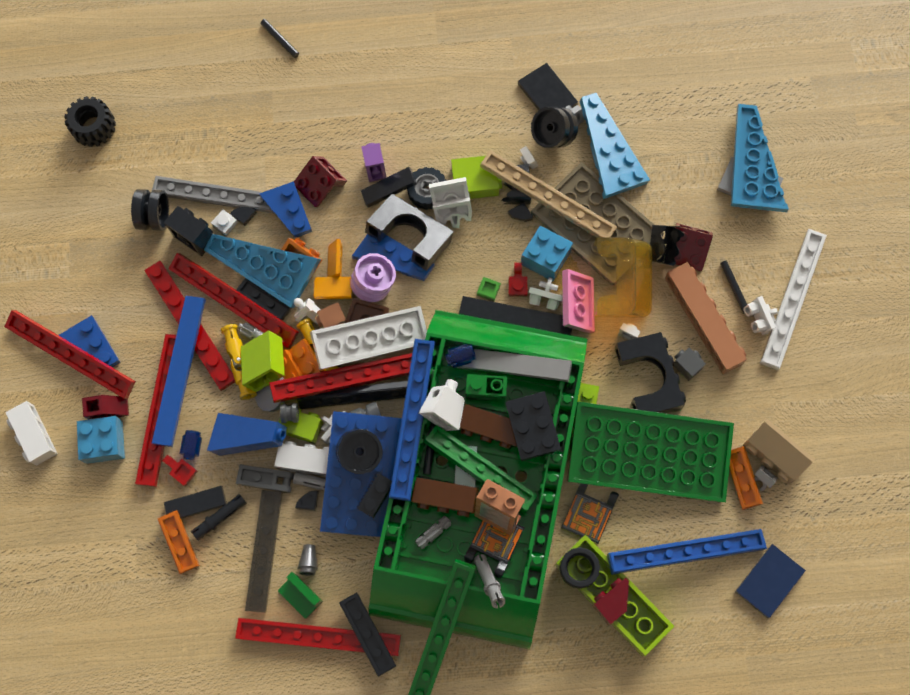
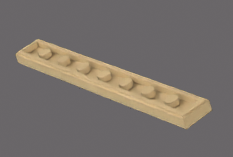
M492 150L488 152L480 164L481 168L606 244L617 228L614 224Z

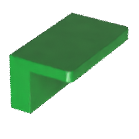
M291 572L286 577L288 580L278 589V592L307 619L323 601L294 572Z

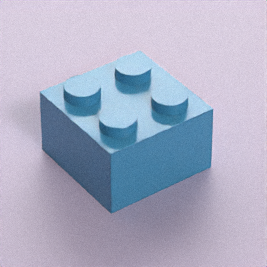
M539 226L522 254V266L547 279L553 278L552 281H554L572 251L573 242Z
M117 416L77 421L78 460L85 464L125 459L123 421Z

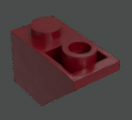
M111 395L82 398L83 417L87 420L117 416L118 418L129 416L128 398L123 399L120 396Z
M618 578L609 585L612 589L605 594L602 591L594 598L596 603L592 606L608 626L627 611L629 580L627 578L623 580Z

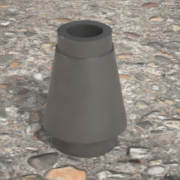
M303 545L298 565L299 574L312 576L318 570L315 545Z

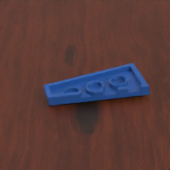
M367 234L352 254V258L356 260L367 254H380L392 262L395 271L422 281L426 280L435 267L433 263L426 271L411 262L413 251L387 235L379 242Z

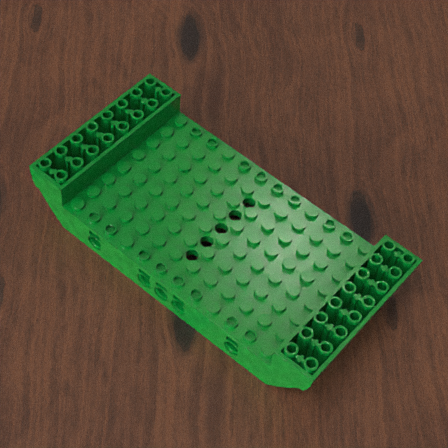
M436 309L425 340L435 341L427 396L433 387L444 386L446 381L451 379L458 383L456 393L464 398V407L467 404L509 418L506 401L545 391L560 443L561 451L521 462L517 445L516 447L511 446V449L500 447L499 442L492 440L491 443L480 440L481 436L475 434L472 437L463 435L460 429L446 431L466 446H477V453L496 467L505 468L507 474L516 480L515 475L517 472H524L527 475V479L519 483L537 495L525 514L519 511L518 515L521 518L518 524L525 528L502 578L494 576L495 580L500 583V591L505 599L504 606L500 608L497 601L498 608L492 606L489 596L484 592V584L476 567L453 633L530 650L541 602L588 338ZM463 347L572 361L569 382L455 368L451 366L454 348ZM467 374L507 377L506 397L491 400L466 399ZM423 417L411 500L403 501L389 498L373 568L368 612L370 616L432 628L455 559L464 561V556L482 520L475 517V514H469V517L457 515V511L449 510V514L437 512V508L430 506L429 510L417 508V504L412 502L416 477L455 484L456 465L449 460L444 466L438 465L436 460L442 455L435 450L431 475L423 474L427 447L424 441L428 437L430 421ZM476 480V488L480 492L483 484ZM446 516L451 521V526L446 530L444 529L443 533L432 542L429 541L424 549H420L415 542L416 539L424 536V532L435 523L438 524L439 520ZM477 551L475 557L479 555L480 560L483 561L481 558L483 553ZM485 555L494 575L499 561Z

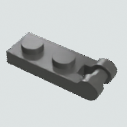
M240 464L236 484L291 493L292 487H290L291 480L294 479V473ZM278 477L284 478L282 485L277 484Z

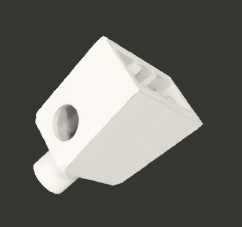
M448 379L444 386L433 387L419 414L445 431L459 430L465 400L456 393L458 383Z

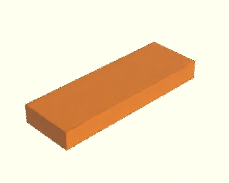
M742 446L731 450L729 469L742 510L762 505L763 502L745 447Z
M178 510L157 518L179 574L200 566Z

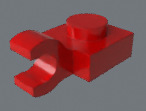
M514 263V276H509V297H527L528 277L522 276V263Z
M166 455L162 460L172 468L169 474L183 486H186L198 472L182 458L177 462L171 456Z

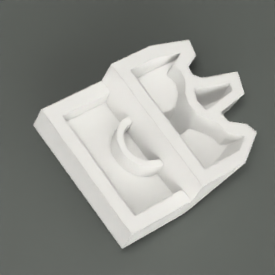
M466 177L429 184L435 218L439 223L445 225L447 220H450L454 228H459L461 218L471 221L472 208Z

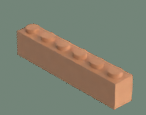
M686 262L668 271L665 280L721 373L725 374L743 365L747 360L746 353L737 344L735 334L729 331L726 326L724 316L718 313L714 300L707 295L705 285L699 282L695 269Z

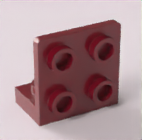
M312 156L294 180L296 188L314 207L320 206L334 186H344L347 182L327 159L321 156Z
M676 223L675 226H680L676 228L685 234L676 243L679 249V255L675 257L676 265L680 266L688 262L690 267L692 266L695 270L702 271L713 233Z

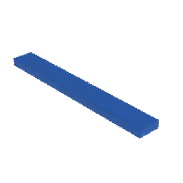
M185 296L152 439V444L173 447L206 300L204 298Z
M415 339L389 495L390 499L411 500L424 417L419 412L427 397L435 341Z
M762 529L611 552L607 554L611 575L762 551L767 549Z

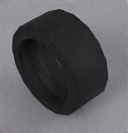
M579 547L571 549L564 555L560 562L559 570L566 584L573 588L581 589L595 582L599 576L600 565L593 552ZM575 556H584L591 563V574L585 580H575L568 573V562Z

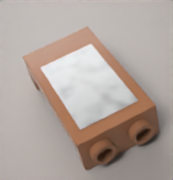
M487 479L476 497L475 517L511 536L521 518L518 514L525 499Z

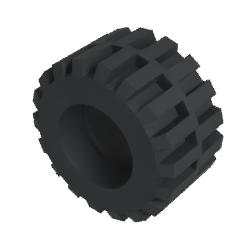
M86 96L82 100L80 98L77 99L76 103L72 102L70 104L71 108H67L68 114H65L64 118L66 121L64 122L78 143L84 146L88 145L89 147H93L94 144L100 146L101 142L106 143V139L111 138V133L115 132V118L101 99H96V97L89 99ZM97 117V120L92 125L84 126L88 119Z

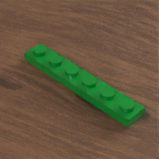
M438 425L434 427L425 439V444L483 485L489 479L524 498V504L520 509L524 514L537 497L535 493Z

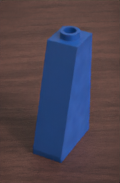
M218 413L207 451L223 456L280 447L286 437L287 427L275 421Z

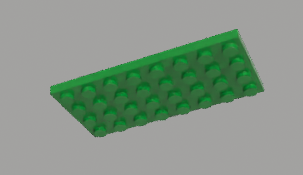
M577 402L567 482L726 503L734 423Z

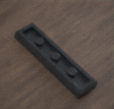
M356 592L340 601L339 604L377 676L379 677L395 668L396 664L359 594Z

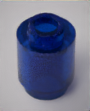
M464 344L448 349V354H445L448 365H452L453 368L470 364L473 360H476L472 344L468 346Z
M186 430L185 435H182L179 454L183 455V459L195 460V457H199L202 443L201 432Z

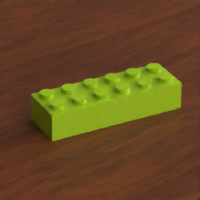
M584 535L571 549L579 547L588 549L599 560L600 571L595 582L586 588L578 589L593 605L596 603L594 598L602 591L605 594L612 589L609 585L618 578L623 580L627 577L623 573L611 575L607 556ZM575 556L568 562L567 570L573 579L581 581L590 576L592 566L590 561L584 556ZM562 558L555 564L558 569L560 568ZM629 580L627 611L611 625L643 657L675 626Z

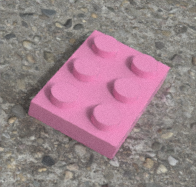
M569 269L563 270V326L586 333L595 332L594 278Z

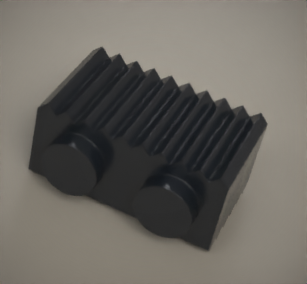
M379 473L375 474L374 481H371L369 488L365 491V495L361 498V502L357 505V509L372 518L376 516L390 492L392 483L391 480Z

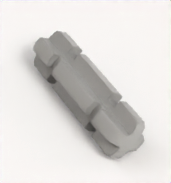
M443 516L438 524L435 523L423 533L424 536L416 539L415 542L418 547L424 549L429 541L432 542L443 533L444 529L446 530L451 526V521L446 516Z

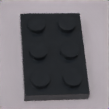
M545 391L505 402L521 462L561 451Z

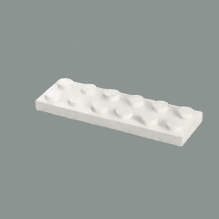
M421 306L310 331L319 370L414 347L415 339L425 340L427 333Z

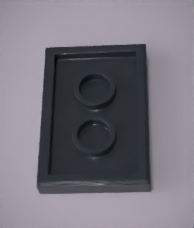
M548 63L518 80V85L538 110L544 107H566L568 105L573 108L578 105L576 98Z

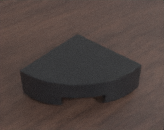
M524 202L508 211L509 216L513 219L524 222L533 220V216Z
M239 207L230 214L245 226L257 212L250 207Z
M310 491L303 495L297 501L295 508L316 511L319 491Z

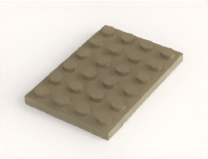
M581 162L554 189L617 226L608 243L606 244L540 203L531 210V214L550 231L573 242L572 251L613 286L649 250L652 225L654 224L620 194L603 199V188L599 184V176Z

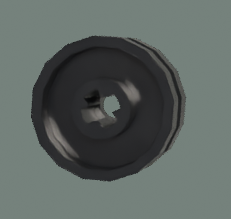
M544 107L534 115L531 122V133L536 143L544 148L566 147L577 136L578 121L575 114L566 107Z
M136 189L131 203V217L136 230H148L150 227L152 230L159 231L166 229L164 221L169 217V199L165 190H153L150 193L149 190Z
M365 429L347 431L336 444L338 462L344 469L354 474L371 472L382 459L383 449L380 440L375 434ZM357 448H362V455L356 454Z

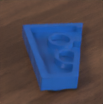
M294 181L259 193L263 201L277 215L294 238L312 232Z
M92 315L59 334L60 337L111 367L120 363L119 358Z

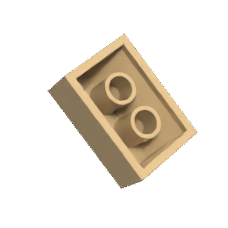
M768 419L743 444L748 453L753 456L756 455L762 460L761 463L766 468L774 470L781 481L788 482L789 484L794 482L815 461L810 454Z

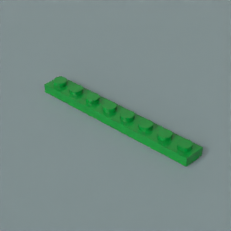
M455 559L408 695H431L473 577L475 565Z

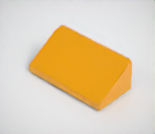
M336 239L328 247L327 277H342L343 245L340 239Z
M316 277L314 280V299H351L353 292L350 286L351 277Z

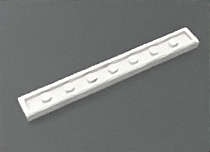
M811 229L807 230L776 316V322H774L776 328L771 330L760 364L775 370L780 369L827 235Z

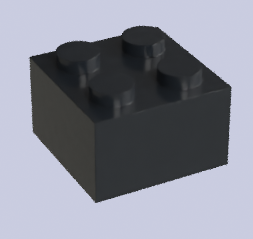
M177 206L164 221V224L174 238L200 256H203L206 252L204 248L213 231L208 227L209 224L204 219H197L188 208L182 209Z

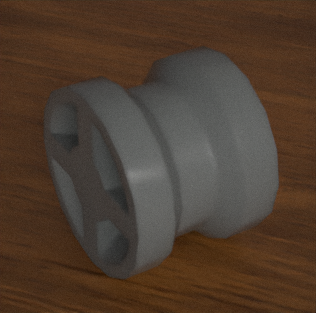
M298 403L280 405L281 423H287L288 421L298 423Z

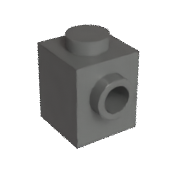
M690 347L686 351L682 349L674 356L676 359L674 367L688 381L706 365L701 359V355Z

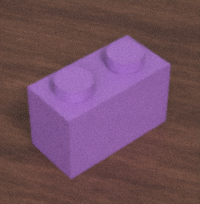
M369 143L366 146H362L369 182L387 178L380 143Z

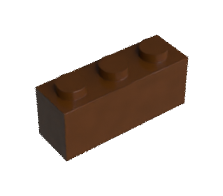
M465 404L459 428L461 434L470 437L475 434L481 436L480 440L491 443L493 440L499 442V446L506 449H511V446L516 447L517 444L510 418Z
M416 477L412 502L417 504V508L429 510L430 506L437 508V512L449 514V510L457 511L459 516L469 517V514H475L476 497L479 494V489Z

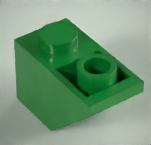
M467 374L466 399L491 400L506 397L507 377Z

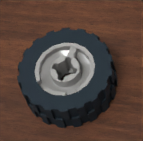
M432 167L419 168L413 172L417 184L407 189L408 196L412 204L416 205L417 208L432 210L431 193L425 187L429 186V184L447 180L438 169L436 170Z

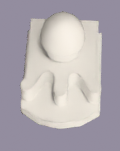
M300 298L294 299V305L298 307L294 315L297 322L308 316L313 322L318 324L315 317L318 316L317 311L321 309L310 298L305 302Z

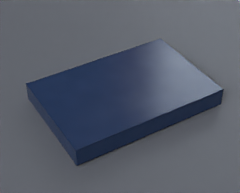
M771 544L735 592L766 618H770L806 570L775 545Z

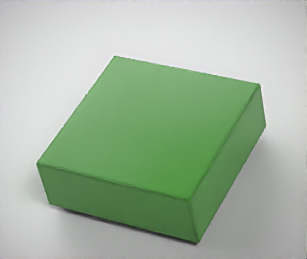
M483 277L477 291V296L494 302L501 283Z

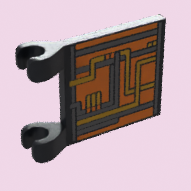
M580 483L561 528L581 537L586 535L591 541L599 544L619 494L612 491L607 503H604L584 494L588 484Z
M482 520L464 556V561L471 564L476 552H481L499 561L494 576L502 578L525 527L517 524L510 536Z

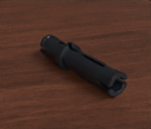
M238 494L210 517L204 518L205 521L191 530V533L199 541L212 530L215 531L220 523L246 505V501Z

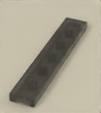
M262 490L245 611L267 612L283 494L280 491Z

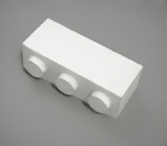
M25 401L5 412L8 417L6 420L7 424L12 430L14 429L16 434L14 438L17 444L22 446L24 450L22 455L28 463L30 462L37 466L58 454L33 404Z
M285 441V444L278 447L274 465L278 470L297 471L304 474L326 477L329 447L316 449V446L311 444H304V447L296 446L297 443Z

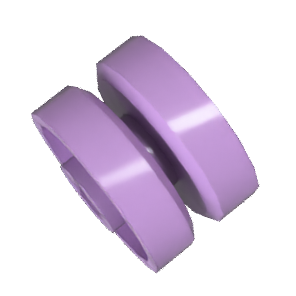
M380 254L362 256L357 261L350 278L352 291L358 298L367 302L383 300L388 295L395 281V267L388 258Z

